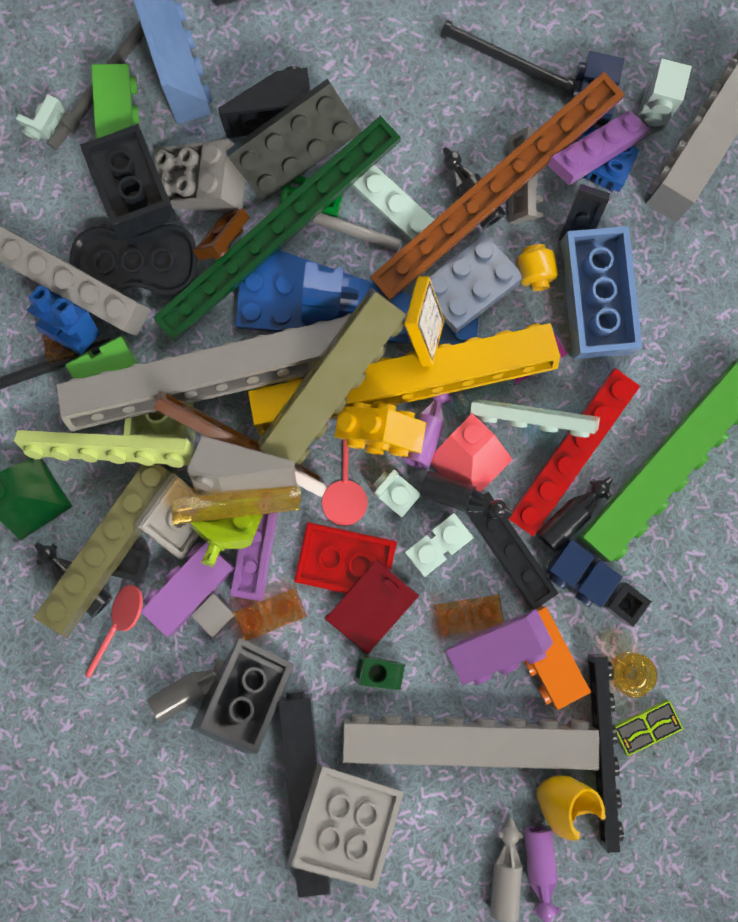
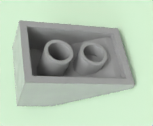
M205 436L201 437L187 468L197 497L203 502L212 505L216 503L232 505L294 496L298 492L294 461Z

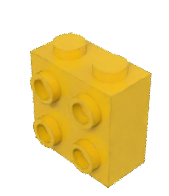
M353 402L352 407H344L338 413L334 437L345 440L347 447L364 449L366 447L365 452L376 455H383L384 451L390 450V455L408 457L409 452H422L426 422L415 419V413L402 410L396 411V406L378 403L377 408H371V405L360 402Z

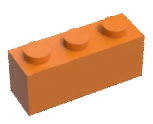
M541 605L537 608V611L553 644L545 652L547 656L542 660L532 664L525 660L523 663L531 677L534 675L538 677L542 686L537 689L546 705L551 703L554 708L559 710L591 693L547 607Z

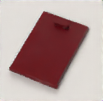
M376 559L324 619L369 655L377 643L416 601L419 594Z

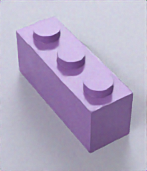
M205 542L203 545L201 543L196 544L186 555L189 558L182 568L177 565L165 577L168 583L160 591L155 588L143 601L146 606L141 610V613L167 638L173 636L235 570V565L221 552H219L214 567L201 563L208 548V542Z
M533 609L457 641L446 650V653L462 685L474 681L475 685H479L491 679V674L497 671L504 675L519 667L518 663L528 660L529 664L542 660L547 656L545 652L551 647L553 641L537 609Z

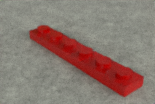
M614 368L611 370L581 413L583 415L600 417L599 428L596 433H590L589 437H578L571 435V430H569L512 509L513 515L507 516V519L534 537L638 391L640 385L618 369Z

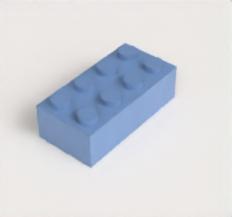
M629 226L567 231L560 241L573 360L634 354L642 348Z

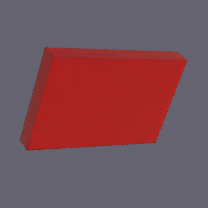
M307 522L294 582L346 594L376 559L391 571L397 541Z

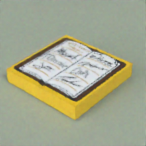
M429 276L418 277L404 323L422 367L433 366L444 324V317Z

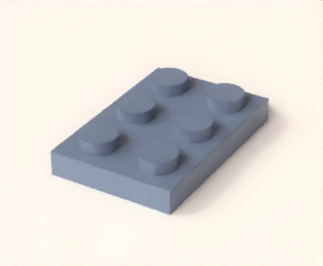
M486 234L429 276L444 317V322L455 334L521 284L522 280L520 270Z

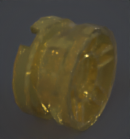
M626 651L619 653L612 659L613 680H610L616 690L629 697L640 698L646 696L651 689H654L658 673L654 663L648 657L637 652ZM632 668H635L637 677L633 680L626 677V674H630L633 670Z

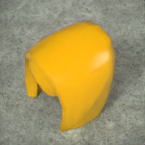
M551 776L545 779L537 788V800L542 814L552 832L561 838L573 841L579 839L580 833L572 825L579 815L590 813L597 815L602 820L605 819V809L599 794L591 787L571 776Z

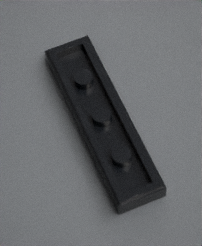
M489 491L483 495L491 502L494 500ZM488 510L469 511L466 513L531 610L539 608L559 594L506 516L493 518Z

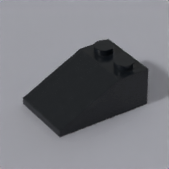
M290 66L284 70L276 71L220 106L218 111L226 137L248 136L308 93L310 85L307 67Z
M139 124L80 144L110 224L119 241L177 220Z
M240 637L237 638L205 695L190 729L244 754H257L294 664Z

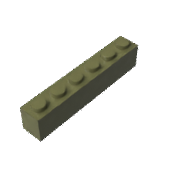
M370 288L258 440L259 449L266 454L294 461V465L296 463L301 464L309 454L310 449L308 446L314 438L320 439L329 425L327 421L332 414H338L344 408L347 402L346 395L352 387L356 389L366 377L364 371L370 363H376L382 357L386 349L384 344L390 336L395 337L405 325L403 319L406 314L374 289Z
M156 463L152 466L142 465L33 616L34 619L66 639L70 636L142 533L133 524L169 475L173 473Z

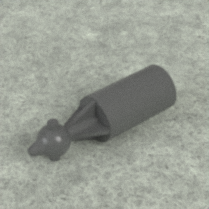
M218 657L214 660L216 663L214 670L191 672L149 697L147 702L159 723L162 724L204 698L225 660H221Z

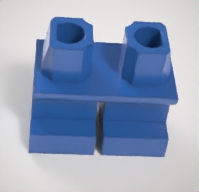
M306 262L302 287L301 322L330 321L352 314L357 307L360 278L344 277V267L335 269L334 273L318 271L319 263Z
M42 285L38 286L29 295L32 305L26 311L40 319L35 324L38 332L58 343L60 342L61 345L75 353L82 355L101 334L88 311L72 303V301L62 298Z

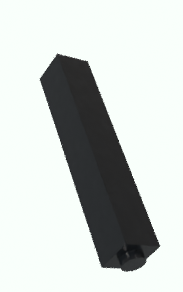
M304 690L287 691L286 697H281L279 700L292 844L317 764L319 765L312 694L305 695ZM295 867L298 898L330 895L331 880L329 876Z

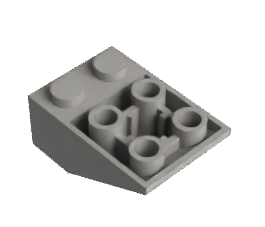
M224 139L155 148L154 163L172 208L227 213L243 207L246 179L226 153L228 149L235 145L233 142Z

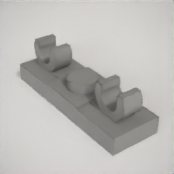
M527 126L509 136V154L536 132V129ZM538 173L509 198V223L520 224L527 220L534 221L543 217V213L536 211V204L543 202V198L536 195Z

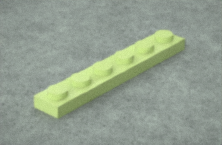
M18 430L14 438V442L24 451V454L33 459L54 457L62 461H68L70 458L82 459L87 462L105 460L116 464L138 462L146 466H152L156 463L179 468L183 465H189L195 452L189 440L182 438Z

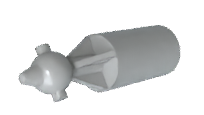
M509 818L506 826L497 832V837L501 838L505 844L497 860L494 861L490 916L504 922L519 920L522 865L514 844L518 842L519 838H523V832H519L515 826L514 819Z

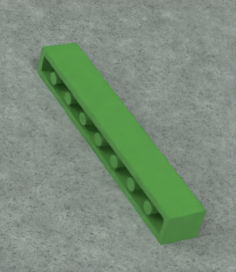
M738 358L727 367L577 537L604 562H612L613 560L617 562L628 552L629 548L626 545L632 538L635 537L637 539L645 533L649 527L646 522L654 514L658 516L669 505L668 497L674 491L676 493L680 492L689 482L687 476L693 469L699 470L708 461L709 456L707 453L713 446L717 448L723 444L729 437L727 430L733 424L738 425Z

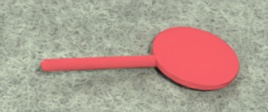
M343 440L342 480L331 484L324 492L322 498V508L327 518L333 523L343 526L358 522L364 516L368 504L363 488L357 483L348 480L349 447L346 446L345 440Z
M126 585L117 594L112 606L111 616L113 625L85 674L86 677L92 676L116 630L128 631L136 624L143 603L142 593L137 586Z

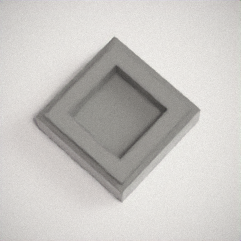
M213 593L191 616L213 638L236 614Z

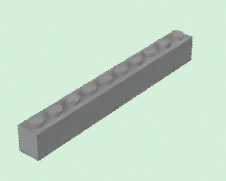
M351 314L330 321H318L312 325L300 328H288L282 332L270 335H258L249 340L236 343L228 342L219 347L206 350L198 349L185 355L168 356L159 361L134 364L129 368L104 371L99 375L82 379L74 378L68 382L57 384L61 418L72 432L156 412L157 410L154 409V399L159 391H163L186 404L304 377Z

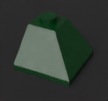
M32 458L0 472V521L19 540H23L73 507L42 458Z

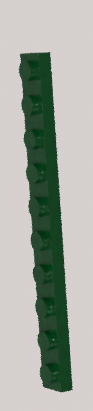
M380 115L232 246L225 255L214 262L153 317L154 320L176 342L399 144L401 137Z

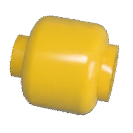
M544 244L523 248L522 254L516 259L517 268L522 276L521 284L531 287L532 291H543L550 288L549 283L558 277L555 253L553 250L546 248Z

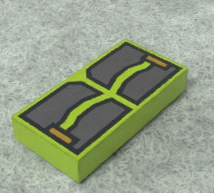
M668 699L614 724L617 729L620 745L627 756L684 730Z

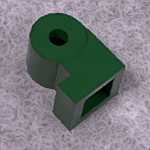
M359 653L354 681L360 686L401 690L406 664Z

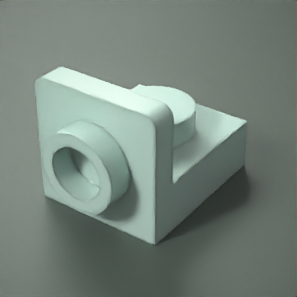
M47 94L44 102L37 107L34 120L18 114L16 120L22 126V132L35 141H39L40 138L48 141L59 127L58 121L67 111L58 99Z
M393 470L390 474L384 471L373 484L377 488L374 495L402 518L420 497V492L399 476L397 471Z

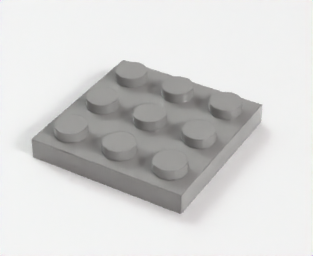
M317 764L287 864L299 869L377 889L404 792Z

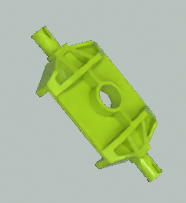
M269 499L243 503V507L237 512L228 511L226 509L227 505L216 503L212 505L202 501L196 517H191L190 524L195 532L208 542V548L201 563L214 567L220 551H224V549H243L251 546Z

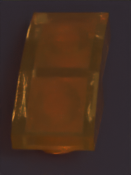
M296 588L234 612L243 638L246 641L307 616Z
M499 594L434 604L439 635L487 629L504 622Z

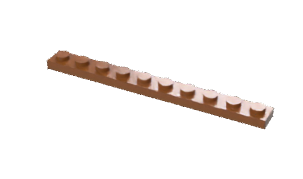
M603 72L372 274L370 279L391 302L548 165L553 155L567 148L619 103L625 93Z

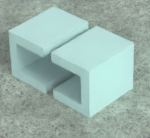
M661 59L645 86L638 113L640 120H644L647 125L654 127L667 125L673 113L676 112L684 100L692 66Z
M455 513L451 514L430 531L435 537L430 539L428 535H425L404 552L423 577H426L447 560L443 555L445 552L448 555H453L474 538Z

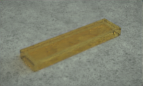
M300 486L172 499V524L297 511L301 501Z

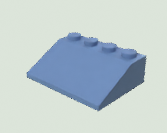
M134 0L162 89L177 124L211 114L208 104L212 103L213 99L208 84L202 85L199 76L204 75L199 56L193 58L190 49L195 48L190 29L185 31L181 22L186 21L181 2L175 3L174 0Z

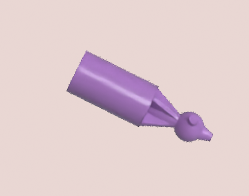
M449 393L431 397L433 402L418 415V420L426 422L422 452H409L408 457H403V461L406 464L418 469H429L444 427L442 404L452 401Z
M547 825L529 826L524 828L529 883L541 901L537 907H533V913L538 914L543 922H552L555 915L560 914L559 907H555L550 901L558 881L553 832Z

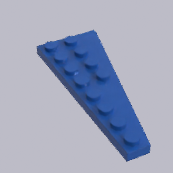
M278 250L240 284L235 327L237 329L282 332L288 328H300L314 324L301 322L306 262L313 261ZM321 264L318 265V271L334 273L335 269ZM343 272L344 277L359 278ZM360 278L357 306L370 288L374 289L387 299V297L373 282ZM401 292L391 303L402 310L407 316L412 296ZM475 318L456 334L444 322L438 346L442 344L456 345L464 343L470 338L477 337L478 318ZM405 325L397 336H390L387 340L389 343L413 345Z

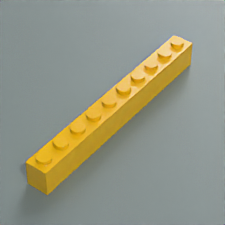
M539 323L531 324L523 330L514 332L504 330L496 333L494 336L483 339L481 337H473L464 343L456 345H439L433 366L422 367L416 351L408 352L405 356L393 359L390 357L380 358L376 363H371L364 371L366 377L361 385L356 389L352 387L346 395L347 402L344 407H352L353 402L366 403L371 405V408H377L378 403L394 406L558 369L560 353L551 323L545 325ZM299 377L287 380L282 384H270L248 391L253 422L259 435H263L300 385L303 378ZM333 413L329 420L338 418V414Z

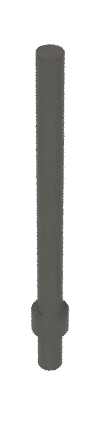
M140 20L107 64H123L145 35ZM92 83L69 113L65 112L58 121L59 127L47 141V144L57 151L70 132L74 134L80 126L79 120L94 102Z

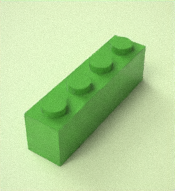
M91 64L96 139L135 124H140L139 106L133 105V95L138 94L137 76L131 75L129 64Z

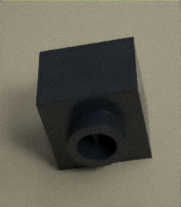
M620 582L602 607L626 625L634 627L652 601L628 583ZM623 598H626L629 605L623 610L620 608L619 603Z

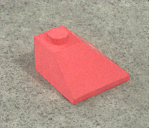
M471 414L434 452L430 465L443 476L476 486V490L481 493L513 459L497 437L474 414Z

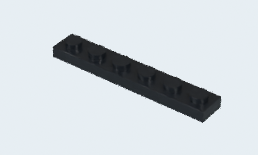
M588 654L592 726L599 730V770H595L596 791L602 799L605 809V819L602 820L598 817L600 845L607 853L620 852V841L624 840V830L621 821H618V809L622 807L620 790L616 789L615 777L619 776L620 767L618 758L614 757L613 744H617L618 740L617 729L615 725H612L611 712H615V698L613 693H610L609 680H613V666L611 661H608L607 656Z

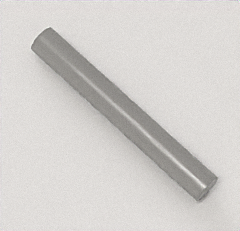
M320 213L313 219L315 224L398 251L401 243L400 239L324 213Z

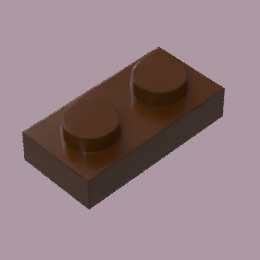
M244 208L224 213L193 250L200 261L209 258L218 259L229 250L227 246L233 239L241 235L243 232L242 227L250 218Z

